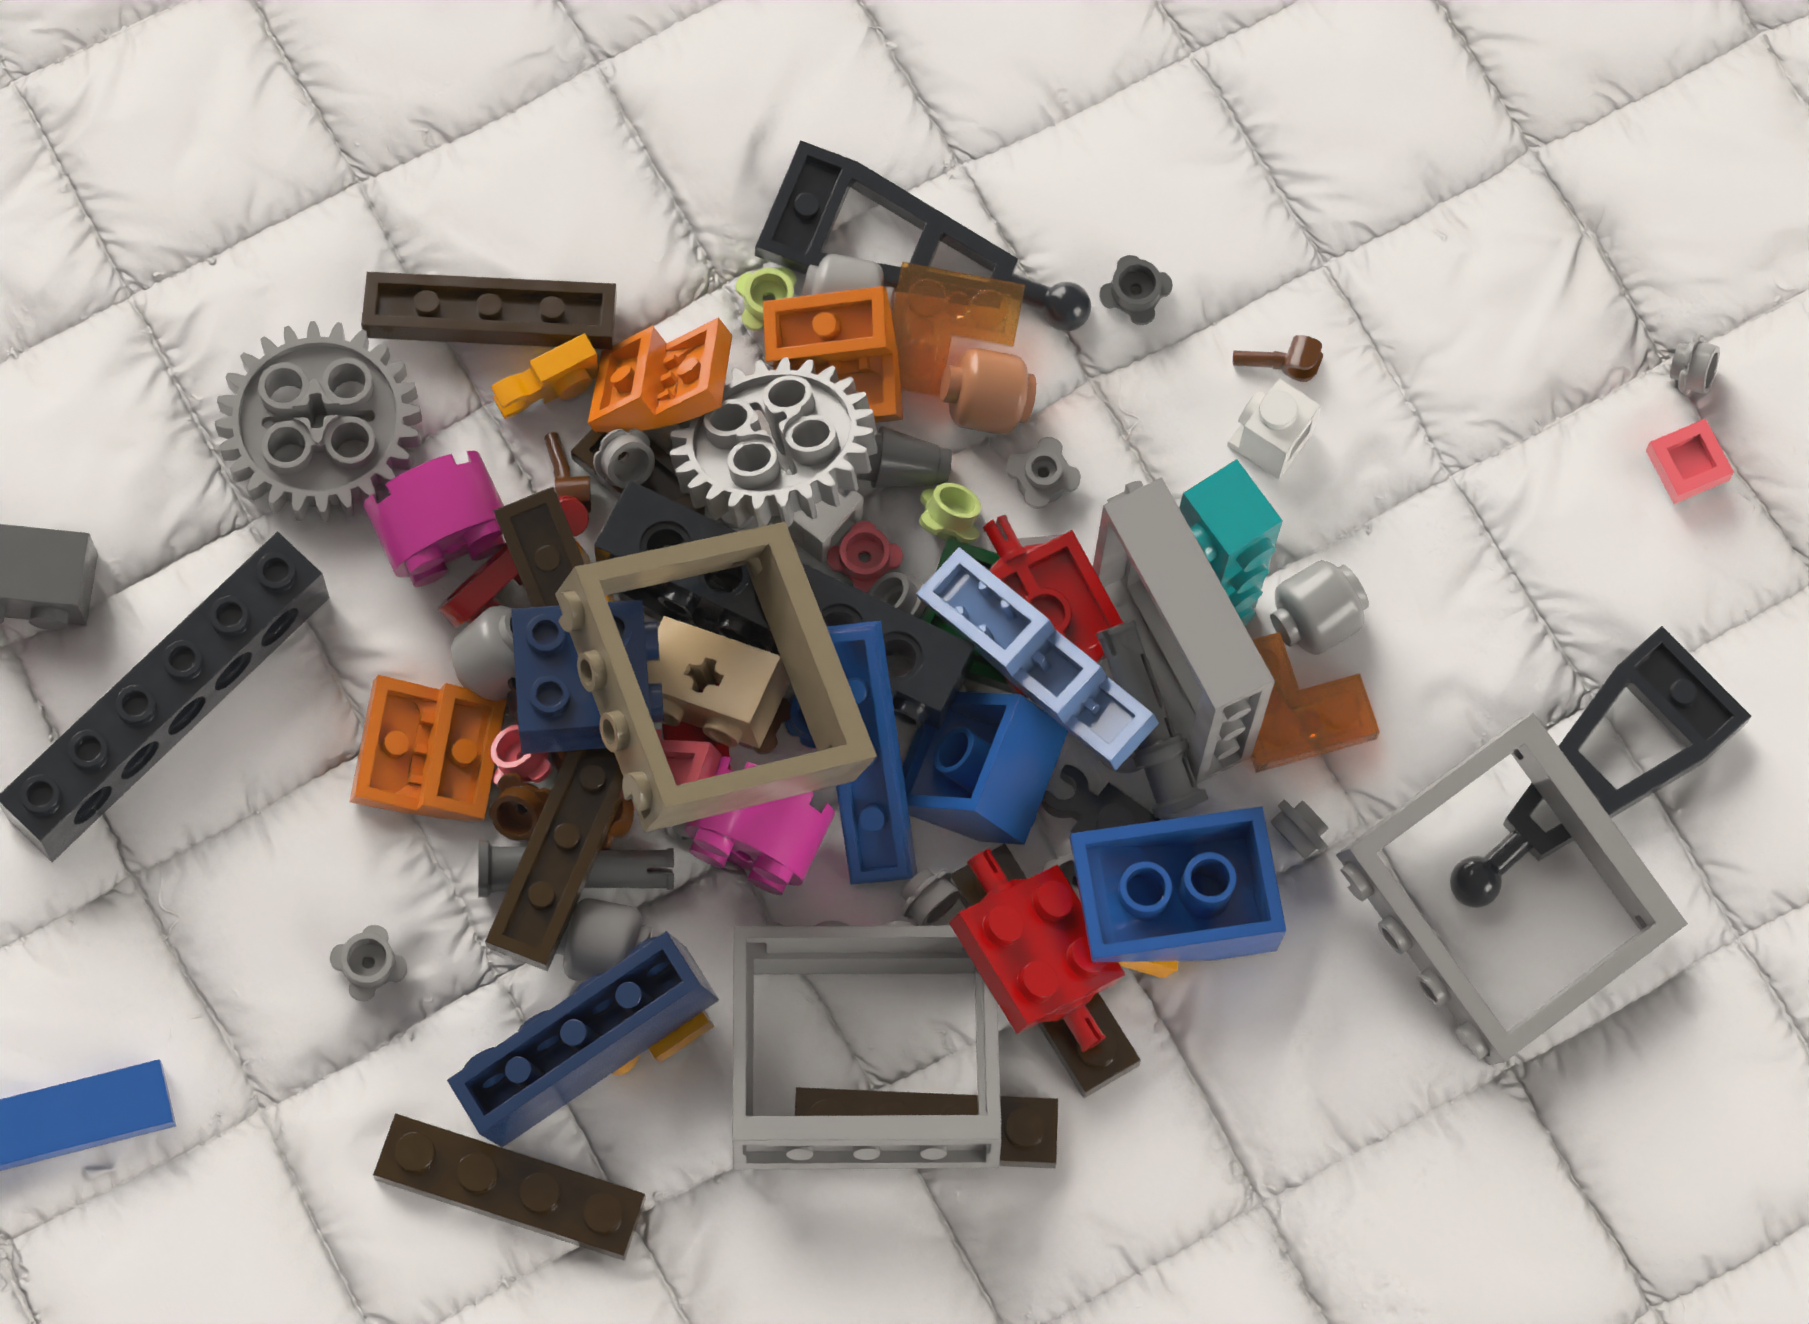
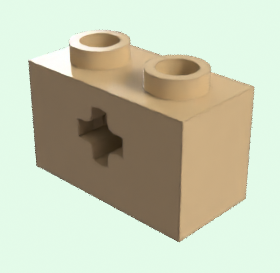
M663 616L658 627L660 661H647L648 683H662L664 722L661 723L669 726H679L682 721L702 728L706 736L720 744L736 747L739 742L760 749L790 684V679L781 656Z

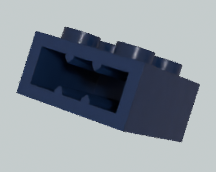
M642 600L608 602L652 722H664L662 683H648L647 661H660L657 622H644ZM560 606L511 609L518 725L522 754L606 748L600 732L601 716L592 692H588L583 687L579 678L577 668L578 654L569 632L564 631L558 622L563 615Z

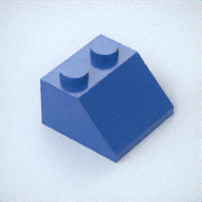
M958 692L939 730L924 723L922 728H917L903 762L902 768L909 816L979 842L1025 845L1051 775L1057 765L1068 731L1021 694Z

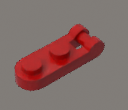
M568 495L560 496L558 499L574 537H577L588 526V511L577 498ZM507 544L501 547L459 585L438 607L437 610L454 628H457L465 621L469 625L486 609L499 606L501 603L495 595L512 579L519 586L523 585Z

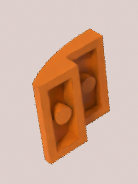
M884 286L763 301L765 362L772 366L773 370L777 369L784 357H788L791 370H799L808 359L813 360L817 375L828 367L834 366L836 367L839 381L852 377L857 393H866L869 407L873 410L875 423L903 420L898 353L888 293Z
M718 317L666 343L652 325L613 345V350L605 349L601 351L588 424L594 432L609 433L615 429H623L628 432L633 428L644 431L682 423L720 408L723 400L732 334Z
M377 675L372 683L349 802L421 816L482 822L486 815L495 766L491 758V746L496 736L501 732L507 699L500 701L489 700L478 696L468 688L445 683L441 689Z

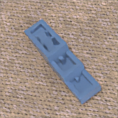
M960 547L916 593L918 598L963 640L974 644V650L1115 771L1159 724L1155 715L1107 677L1103 668L1060 634L1045 615Z

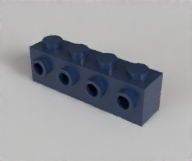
M665 931L659 936L649 938L638 944L629 952L627 958L605 973L597 974L582 982L573 991L571 996L552 1009L540 1012L529 1018L520 1026L518 1032L496 1047L488 1048L473 1056L464 1065V1068L447 1079V1082L478 1133L500 1147H504L718 1002L719 998L687 947L668 931Z

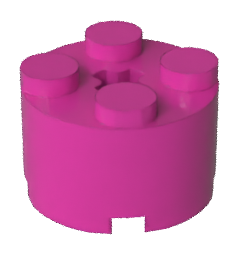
M466 451L469 461L467 463L457 465L453 455L449 454L416 466L385 484L390 496L377 504L373 494L364 501L363 507L397 577H410L414 587H422L444 577L449 572L446 566L448 562L466 554L470 555L472 561H479L494 555L506 544L493 510L504 506L478 451Z
M721 757L715 776L734 772V770L728 769L731 757ZM747 762L744 769L759 765ZM808 792L687 822L684 830L693 839L689 849V853L719 868H724L726 861L750 871L747 878L750 883L764 891L781 896L787 885H802L835 816V811L826 803L822 812H818L809 805L814 793Z

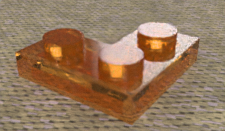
M902 262L892 313L901 390L940 397V383L944 369L947 366L952 337L1013 348L1025 284Z
M1277 632L1252 639L1275 680L1251 756L1256 773L1378 738L1380 731L1360 673L1299 690L1281 633Z

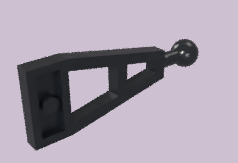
M802 140L798 144L755 246V256L806 275L810 265L819 266L822 259L828 255V253H823L851 187L923 230L907 268L879 263L884 273V286L895 288V292L998 311L1004 297L1042 310L1048 324L1060 331H1073L1080 328L1088 320L1091 313L1090 297L1080 285L1073 282H1060L1049 287L1014 274L1018 258L858 161ZM940 242L993 272L989 282L984 283L928 272Z
M1661 626L1616 666L1558 747L1609 817L1613 818L1702 765L1740 731L1752 716ZM1627 687L1686 748L1619 789H1616L1579 750ZM1533 783L1529 785L1505 818L1503 826L1510 834L1486 856L1467 857L1454 867L1450 876V887L1453 895L1460 903L1474 908L1490 904L1500 893L1502 885L1501 876L1527 852H1530L1537 861H1540L1574 841L1562 823L1545 832L1531 818L1533 812L1544 799Z

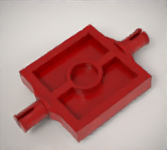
M1006 515L997 517L996 524L994 519L986 523L982 528L1000 557L989 571L1045 615L1060 634L1099 664L1102 660L1106 659L1096 633L1121 624L1123 621L1073 530L1044 544L1022 547ZM1004 676L1013 694H1021L1026 699L1029 698Z
M990 848L976 854L966 863L972 869L987 895L979 903L959 912L948 923L1016 1034H1019L1040 1022L1064 1019L1080 1045L1082 1052L1098 1045L1106 1039V1036L1103 1035L1085 1005L1091 1001L1095 994L1116 984L1126 974L1118 962H1091L1081 901L1057 864L1028 879L1008 881L992 855Z

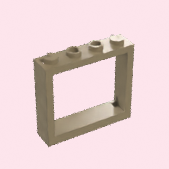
M786 522L576 566L555 593L563 614L558 622L562 629L571 635L578 654L577 668L583 687L593 694L601 716L600 732L606 748L615 753L623 774L622 788L625 800L632 799L644 833L853 782L877 757ZM746 565L817 752L676 785L605 596Z

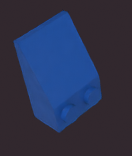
M1263 806L1070 833L1069 839L1091 962L1211 961L1278 950L1286 933V925Z

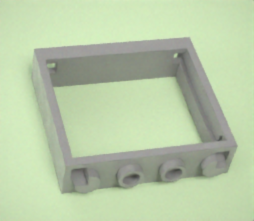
M1161 477L1143 486L1141 481H1134L1125 485L1124 492L1107 499L1108 503L1103 505L1093 568L1123 623L1130 620H1135L1143 649L1149 660L1175 734L1181 733L1183 738H1187L1190 748L1185 754L1196 784L1252 757L1275 680L1163 478Z
M1534 713L1515 721L1336 854L1344 866L1340 871L1350 883V886L1347 888L1358 900L1363 902L1368 899L1383 919L1378 923V928L1384 939L1398 954L1408 953L1421 971L1416 976V979L1422 991L1437 1007L1441 1008L1445 1005L1460 1025L1455 1029V1033L1462 1046L1468 1045L1478 1060L1484 1058L1488 1065L1504 1063L1688 924ZM1511 754L1637 925L1640 932L1506 1032L1379 858L1377 852Z
M766 921V926H734L733 1169L999 1168L1001 1107L998 1003L949 923L945 926H914L906 921H889L880 926H849L839 921H824L815 926H783L777 922ZM974 973L978 1115L753 1116L754 974Z

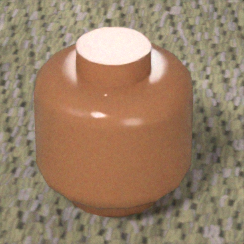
M971 348L962 354L956 366L947 365L945 367L940 383L939 395L941 402L949 403L950 416L956 426L1005 435L1012 432L1018 423H1026L1029 420L1035 403L1037 383L1035 375L1028 373L1027 366L1021 357L987 349Z

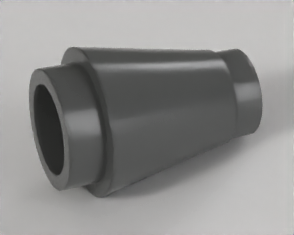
M881 426L879 431H877L878 434L875 435L878 449L877 454L869 456L872 470L870 473L857 474V479L871 481L872 488L933 486L934 484L947 483L951 470L952 450Z

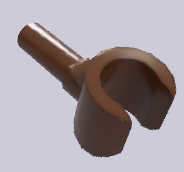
M1296 335L1293 337L1287 353L1279 351L1234 350L1232 363L1233 366L1269 367L1282 370L1284 374L1294 380L1307 382L1318 372L1323 358V353L1321 352L1322 343L1310 336Z
M557 432L548 433L544 436V440L554 469L553 474L557 496L568 495L577 498L585 506L588 513H590V476L570 477V466L560 436Z

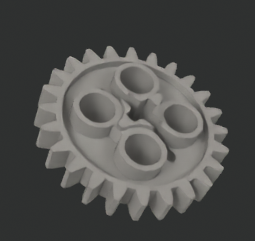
M310 321L307 337L298 339L290 326L284 327L285 344L277 347L270 339L265 336L262 337L260 340L264 356L261 359L244 352L240 355L247 374L244 376L237 373H227L226 375L228 387L236 395H222L217 398L220 412L228 416L215 421L218 436L228 439L219 445L223 460H236L229 468L235 483L250 478L246 487L250 499L254 501L269 491L268 504L271 512L274 514L278 513L287 502H291L296 521H302L309 506H317L322 522H328L331 506L340 504L349 518L353 517L355 509L353 499L361 496L366 500L373 494L377 502L374 487L378 483L386 487L385 484L395 478L391 470L392 467L403 470H410L412 468L411 457L403 448L420 447L421 443L419 432L409 427L422 422L420 406L409 404L418 398L415 383L402 382L407 376L405 363L402 360L388 364L390 352L385 342L376 346L370 352L368 351L367 331L363 329L349 342L345 340L343 326L339 322L334 325L329 337L320 336L319 328L315 321ZM353 381L365 386L361 393L352 398H340L333 394L336 388L345 382ZM295 386L301 389L298 397L290 402L279 403L271 399L273 393L281 387ZM369 414L375 416L374 420L370 422L363 420ZM326 415L323 420V427H311L315 423V416ZM267 421L275 422V424L268 429H265L263 427L264 423ZM361 440L368 444L365 451L355 457H343L336 453L340 445L346 441ZM294 444L304 448L301 456L294 461L280 462L273 458L277 450L285 445Z
M788 357L782 358L777 369L768 371L765 363L759 360L756 362L754 374L746 376L737 367L731 369L733 382L724 387L722 406L700 417L679 423L680 429L671 431L670 434L674 447L670 451V456L682 493H690L693 507L696 509L708 505L710 517L713 520H717L730 511L734 527L741 526L749 516H756L758 527L766 526L771 516L780 515L782 522H786L787 527L792 525L794 512L800 510L811 519L817 518L815 504L823 501L828 505L837 507L840 505L837 493L839 488L855 492L858 490L856 474L870 473L872 469L869 456L877 454L878 451L875 435L878 433L873 410L869 407L866 393H857L854 379L849 377L839 381L836 367L834 366L828 367L817 375L814 361L808 359L799 370H791ZM755 410H760L769 423L772 438L779 452L782 455H786L789 469L793 474L792 476L787 475L782 468L772 439L766 430H761L759 418Z

